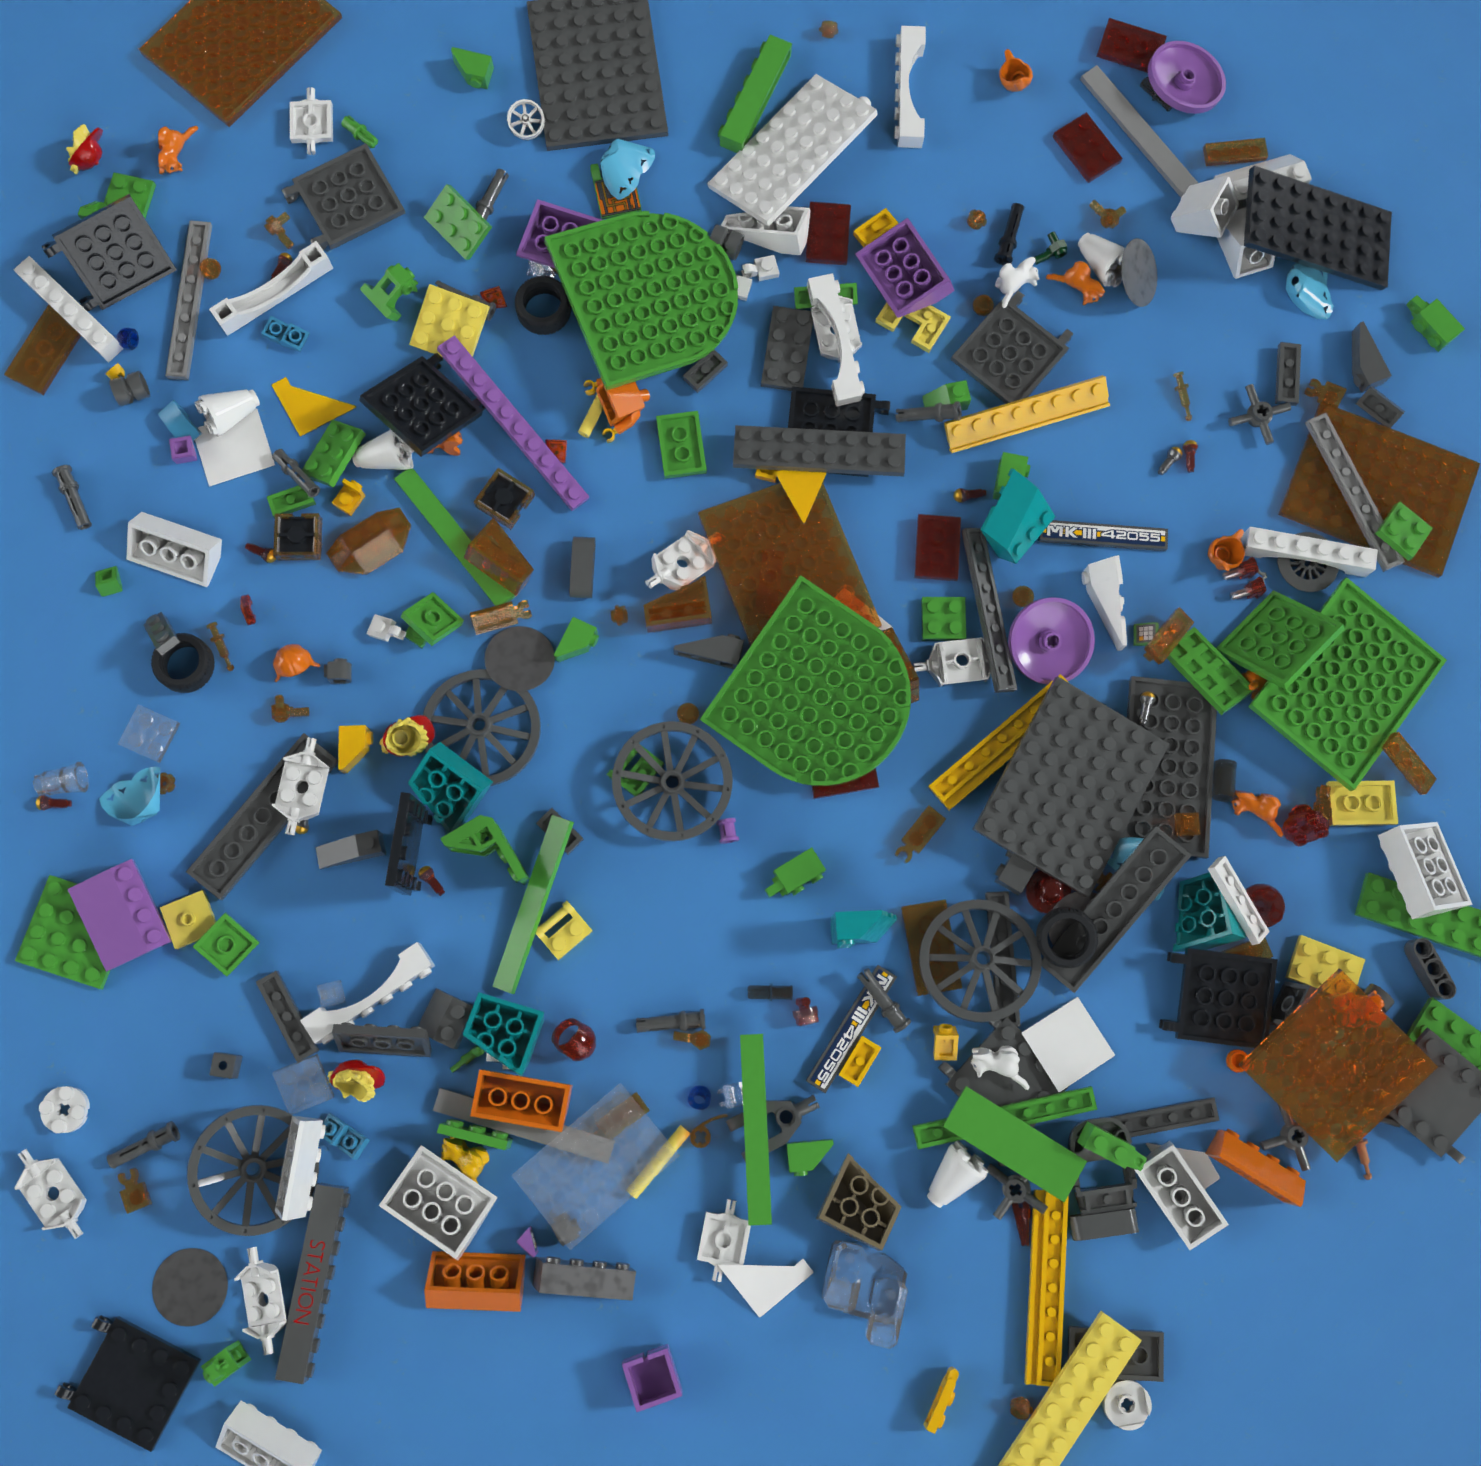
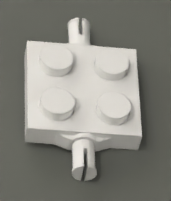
M308 87L306 89L307 99L290 102L291 143H306L307 154L315 155L316 143L333 142V104L331 100L315 99V88L311 87L310 90Z
M727 1199L725 1213L717 1214L706 1211L697 1260L709 1262L715 1266L712 1277L713 1281H716L717 1272H719L717 1282H722L723 1271L718 1266L719 1264L744 1265L751 1226H748V1220L734 1215L736 1200L732 1201L730 1209L731 1199Z

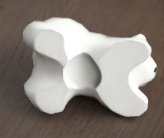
M1034 257L1025 259L1017 268H1014L1011 263H1007L1000 269V277L996 280L995 287L1000 289L1002 294L1005 295L1002 300L1003 308L1007 307L1012 295L1022 285L1030 283L1033 286H1037V280H1040V278L1038 277V269L1033 267L1036 261Z
M1001 1046L997 1052H993L988 1048L972 1049L973 1059L971 1064L978 1077H981L985 1071L991 1070L1010 1077L1025 1090H1029L1027 1081L1018 1075L1020 1058L1015 1048Z

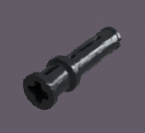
M1020 203L1012 204L1004 236L999 239L998 244L1000 247L998 253L995 254L994 260L1000 265L1012 264L1013 261L1012 253L1017 247L1016 235L1024 210V206Z

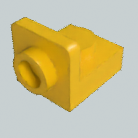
M344 478L342 480L344 486L334 498L332 504L349 516H352L365 498V494L358 482L355 480L348 481Z
M946 1023L933 1026L934 1060L957 1061L959 1035L956 1027Z

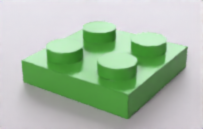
M1399 501L1393 506L1375 534L1409 561L1415 556L1433 528Z
M434 592L403 611L401 618L431 646L462 626L464 621Z
M922 597V641L966 639L965 597Z
M225 912L192 947L227 977L260 942Z

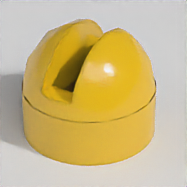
M119 363L115 364L105 373L110 379L119 377L118 374L123 378L125 377V371Z

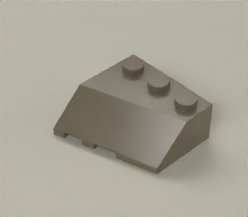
M848 1153L829 1188L816 1219L877 1251H882L901 1206Z

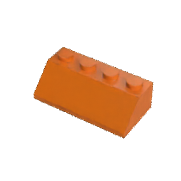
M479 1069L470 1116L562 1132L573 1085Z
M1230 1129L1226 1131L1218 1130L1205 1154L1280 1201L1298 1207L1302 1206L1306 1181L1299 1177L1300 1172L1289 1166L1284 1168L1279 1164V1159L1268 1153L1266 1156L1259 1152L1260 1148L1249 1141L1244 1143L1239 1140L1240 1135Z
M432 1251L424 1289L426 1308L521 1312L526 1255L464 1252L457 1261L444 1251Z

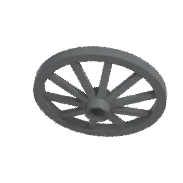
M486 669L470 670L453 676L437 688L427 702L423 715L433 723L467 727L441 741V743L447 747L470 735L460 754V757L466 760L476 739H478L482 774L492 780L491 786L515 777L533 758L541 734L540 715L535 701L528 691H515L524 700L525 704L490 717L508 690L500 687L482 713L480 680L493 681V679L489 676ZM473 681L474 714L452 692L454 688ZM447 696L468 720L435 716L434 713L441 700ZM529 711L531 734L493 724ZM477 722H485V727L482 730L477 731L474 729ZM491 732L529 740L522 756L516 761ZM485 738L512 765L511 767L498 774L489 775ZM433 741L426 746V753L431 747L435 746Z
M669 721L656 723L634 734L620 750L612 773L614 799L625 820L640 833L661 841L675 842L688 840L710 829L724 813L732 792V770L728 757L721 745L703 729L684 722ZM668 732H681L692 735L675 770H673ZM661 733L667 771L639 744L640 742L652 735ZM697 739L704 742L715 754L710 759L681 773ZM635 749L661 777L623 770L625 761L631 751ZM720 763L723 785L685 781L713 764ZM621 777L659 784V786L625 801L621 788ZM668 778H675L678 781V786L669 788L666 785V780ZM684 788L722 792L717 807L710 814ZM663 792L647 824L641 822L629 809V807ZM678 794L706 820L693 828L684 830ZM669 796H671L676 832L661 831L653 828Z
M981 899L967 900L948 907L931 922L920 944L919 969L928 993L942 1009L966 1021L979 1023L993 1022L1012 1015L1028 1002L1040 979L1042 966L1041 952L1038 948L1034 932L1018 913L994 901ZM969 910L993 912L983 945H981ZM962 912L974 948L946 929L942 924L950 917ZM1001 915L1014 924L1019 931L993 948H990L996 925ZM936 931L969 953V955L929 954L930 945ZM1021 937H1024L1029 948L1031 960L995 956V954ZM977 954H984L987 958V963L984 965L980 964L977 961ZM929 961L969 962V964L936 985L930 971ZM995 964L1031 967L1030 976L1024 990ZM973 969L974 972L959 1007L949 1001L941 993V990ZM990 971L1019 996L1013 1003L1000 1010ZM981 973L991 1012L967 1010Z
M243 1106L219 1116L200 1134L189 1157L187 1184L190 1196L197 1210L213 1226L230 1234L255 1236L277 1230L291 1221L281 1220L275 1212L276 1202L263 1177L280 1184L281 1176L269 1172L267 1169L283 1166L284 1158L271 1161L265 1160L288 1138L293 1115L272 1106ZM258 1115L251 1155H249L231 1121L245 1116ZM265 1116L274 1117L287 1123L289 1126L259 1156ZM225 1126L243 1159L240 1160L207 1147L206 1144L220 1128ZM202 1153L238 1167V1169L202 1179L197 1178L198 1164ZM253 1162L258 1163V1172L253 1175L247 1174V1166ZM315 1163L314 1172H317V1179L319 1174V1163ZM240 1176L211 1210L202 1198L199 1187ZM247 1182L242 1224L232 1223L219 1217L220 1211L244 1183ZM254 1183H257L276 1218L261 1224L249 1225ZM311 1187L310 1196H312L315 1187Z

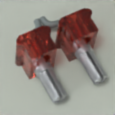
M1254 557L1243 561L1235 570L1222 574L1224 580L1237 576L1240 580L1247 577L1251 579L1257 573L1263 576L1262 578L1259 576L1255 580L1250 581L1243 589L1231 592L1230 597L1232 600L1247 596V599L1259 598L1266 592L1267 589L1264 579L1267 578L1266 572L1260 571Z

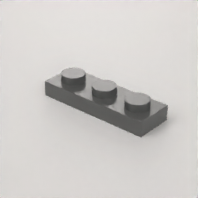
M1280 342L1278 345L1275 404L1289 402L1291 406H1296L1299 403L1301 344Z
M162 612L154 614L147 619L144 627L156 650L161 655L180 643L167 617Z

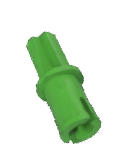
M350 115L343 118L342 127L351 132L356 140H361L370 148H375L378 144V139L367 131L365 125L359 124Z

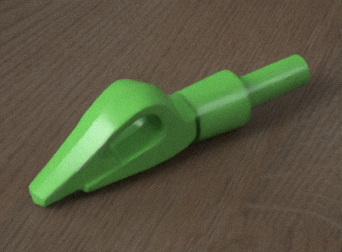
M477 1045L474 1046L469 1052L461 1056V1060L454 1064L450 1070L455 1072L464 1064L467 1065L474 1058L481 1056L485 1051Z

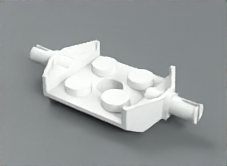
M839 296V300H843L845 306V313H843L844 321L848 320L850 326V333H848L849 341L853 340L856 353L862 347V342L860 341L852 305L853 300ZM815 305L811 308V314L820 355L827 359L838 360L839 363L840 354L836 335L830 331L831 324L827 317Z
M687 530L686 534L657 555L654 553L651 561L655 575L645 581L646 585H649L648 588L651 589L658 583H663L669 589L680 591L714 567L716 558L713 545L721 540V536H718L719 533L715 532L709 538H705ZM683 560L688 566L680 567L677 561Z
M982 637L937 642L934 644L929 659L926 662L913 663L914 672L929 671L939 687L948 684L982 680L987 682L991 675L985 643ZM959 655L965 656L968 664L965 666L959 665L956 657Z
M307 737L306 747L303 752L283 757L285 761L276 801L275 804L272 803V806L288 818L285 832L288 835L295 836L297 823L316 817L320 812L330 767L315 756L314 749L317 739ZM301 782L308 783L309 787L305 793H299L297 790Z
M27 1149L21 1151L18 1156L24 1163L25 1169L14 1189H19L44 1225L41 1228L42 1230L65 1227L68 1228L74 1239H77L83 1232L76 1222L85 1207L87 1199L59 1158L38 1161L32 1158ZM53 1186L59 1190V1196L56 1200L49 1197V1190Z
M256 1246L247 1249L248 1266L234 1278V1281L241 1280L249 1327L242 1329V1331L254 1338L260 1339L264 1355L274 1353L272 1338L285 1327L287 1319L278 1268L273 1264L264 1263L263 1260H259ZM264 1293L268 1296V1304L264 1300Z

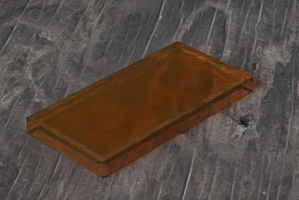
M48 304L4 375L44 396L81 335Z
M946 899L901 907L917 996L929 994L919 969L920 944L931 922L942 911L947 909ZM947 919L942 926L952 932L950 920ZM936 931L930 945L929 954H956L954 943ZM929 961L930 971L936 985L959 970L958 962ZM961 978L951 983L941 992L962 989Z

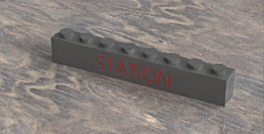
M327 1183L316 1184L275 1380L304 1384L314 1374L315 1363H312L314 1353L318 1352L320 1346V1338L317 1337L319 1328L322 1329L326 1315L322 1313L324 1304H328L331 1290L328 1289L329 1280H332L335 1274L336 1266L333 1265L334 1256H337L340 1250L341 1242L338 1241L339 1232H342L345 1226L346 1218L343 1217L344 1208H347L350 1202L349 1187Z

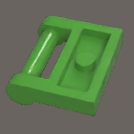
M635 749L627 757L623 770L638 753ZM645 749L661 767L665 765L663 761ZM642 757L630 770V772L651 776L658 774ZM610 769L606 775L612 780L613 770ZM621 777V787L634 797L642 794L650 784L649 782L628 778L623 779Z

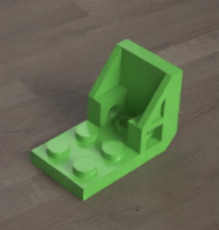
M113 172L104 203L94 201L81 206L78 216L80 219H83L130 194L146 219L156 184L152 180Z
M479 815L440 838L444 846L451 852L486 857L496 851L504 863H509L510 867L507 870L516 883L520 881L525 885L529 882L530 878L501 828L491 817Z

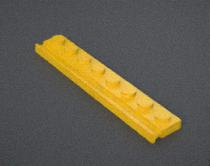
M1101 375L961 417L960 421L955 419L944 422V427L950 447L949 451L955 453L1109 407L1106 376Z
M1061 674L1058 676L1068 682ZM1053 681L928 786L941 803L947 807L948 811L1011 759Z
M1034 1189L1033 1196L1047 1205L1048 1208L1044 1214L1034 1207L1032 1212L1024 1383L1026 1385L1033 1384L1050 1387L1061 1371L1069 1195L1065 1202L1045 1190Z

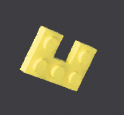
M886 302L875 323L894 332L903 316L897 318ZM931 305L904 315V317L920 325L911 343L929 353L950 321L951 316Z

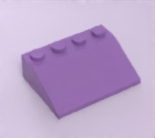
M537 199L516 256L555 268L544 242L545 236L602 221V219Z
M908 218L855 253L897 318L935 304L955 291L951 280Z
M135 860L125 861L68 889L106 972L172 942Z

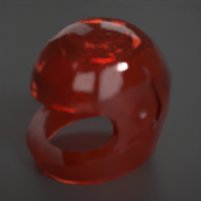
M569 1018L562 1021L553 1031L552 1043L559 1052L573 1061L577 1062L587 1059L596 1048V1036L593 1030L576 1019ZM570 1026H578L577 1032L567 1043L559 1045V1038L562 1032Z

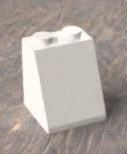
M1222 176L1188 187L1171 216L1176 232L1221 238L1239 206L1230 177Z
M1246 208L1236 210L1221 238L1217 237L1235 279L1272 268L1275 260L1273 255L1244 246Z

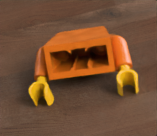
M601 378L596 379V382L586 380L583 384L584 387L593 386L590 390L585 391L586 395L592 396L597 392L610 426H614L613 429L607 428L603 430L602 435L608 432L612 433V437L606 440L607 443L613 442L617 433L625 432L640 418V412L645 408L644 402L650 399L649 391L647 389L639 390L636 382L609 390L605 389Z

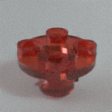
M1307 804L1294 806L1288 814L1289 818L1285 820L1282 827L1284 836L1289 841L1294 842L1296 846H1304L1308 842L1325 838L1329 834V822L1326 815L1312 810Z
M1041 870L1031 876L1025 887L1028 902L1035 910L1043 914H1047L1063 897L1071 894V888Z
M1254 884L1245 889L1267 927H1271L1282 920L1285 902L1283 896L1276 888L1267 884Z

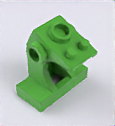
M398 263L386 269L385 275L375 287L364 283L360 290L387 319L397 322L402 315L395 309L396 301L402 294L408 295L412 291L418 292L416 287L418 282L413 280L415 276L408 267L404 269ZM393 282L396 286L388 295L385 290Z

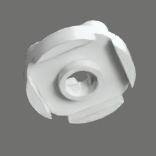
M71 1086L57 1087L51 1090L39 1105L43 1124L54 1133L76 1131L86 1122L88 1109H90L87 1095L81 1089ZM62 1104L70 1106L67 1110L69 1113L67 1116L60 1113Z
M1116 1380L1102 1400L1106 1417L1123 1430H1135L1142 1427L1152 1410L1151 1398L1148 1392L1138 1382L1133 1380ZM1125 1398L1133 1402V1405L1129 1406L1128 1411L1121 1407V1403L1124 1402Z

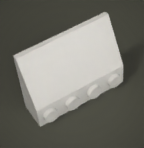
M1438 822L1399 825L1377 835L1380 840V847L1389 862V868L1396 879L1397 888L1406 903V910L1412 919L1424 918L1473 905Z
M292 1116L275 1212L281 1220L287 1221L306 1217L307 1211H311L313 1196H310L311 1187H315L317 1172H314L315 1163H319L321 1158V1149L318 1148L319 1140L324 1138L326 1125H322L323 1120Z
M421 1145L379 1206L458 1261L473 1240L498 1197Z

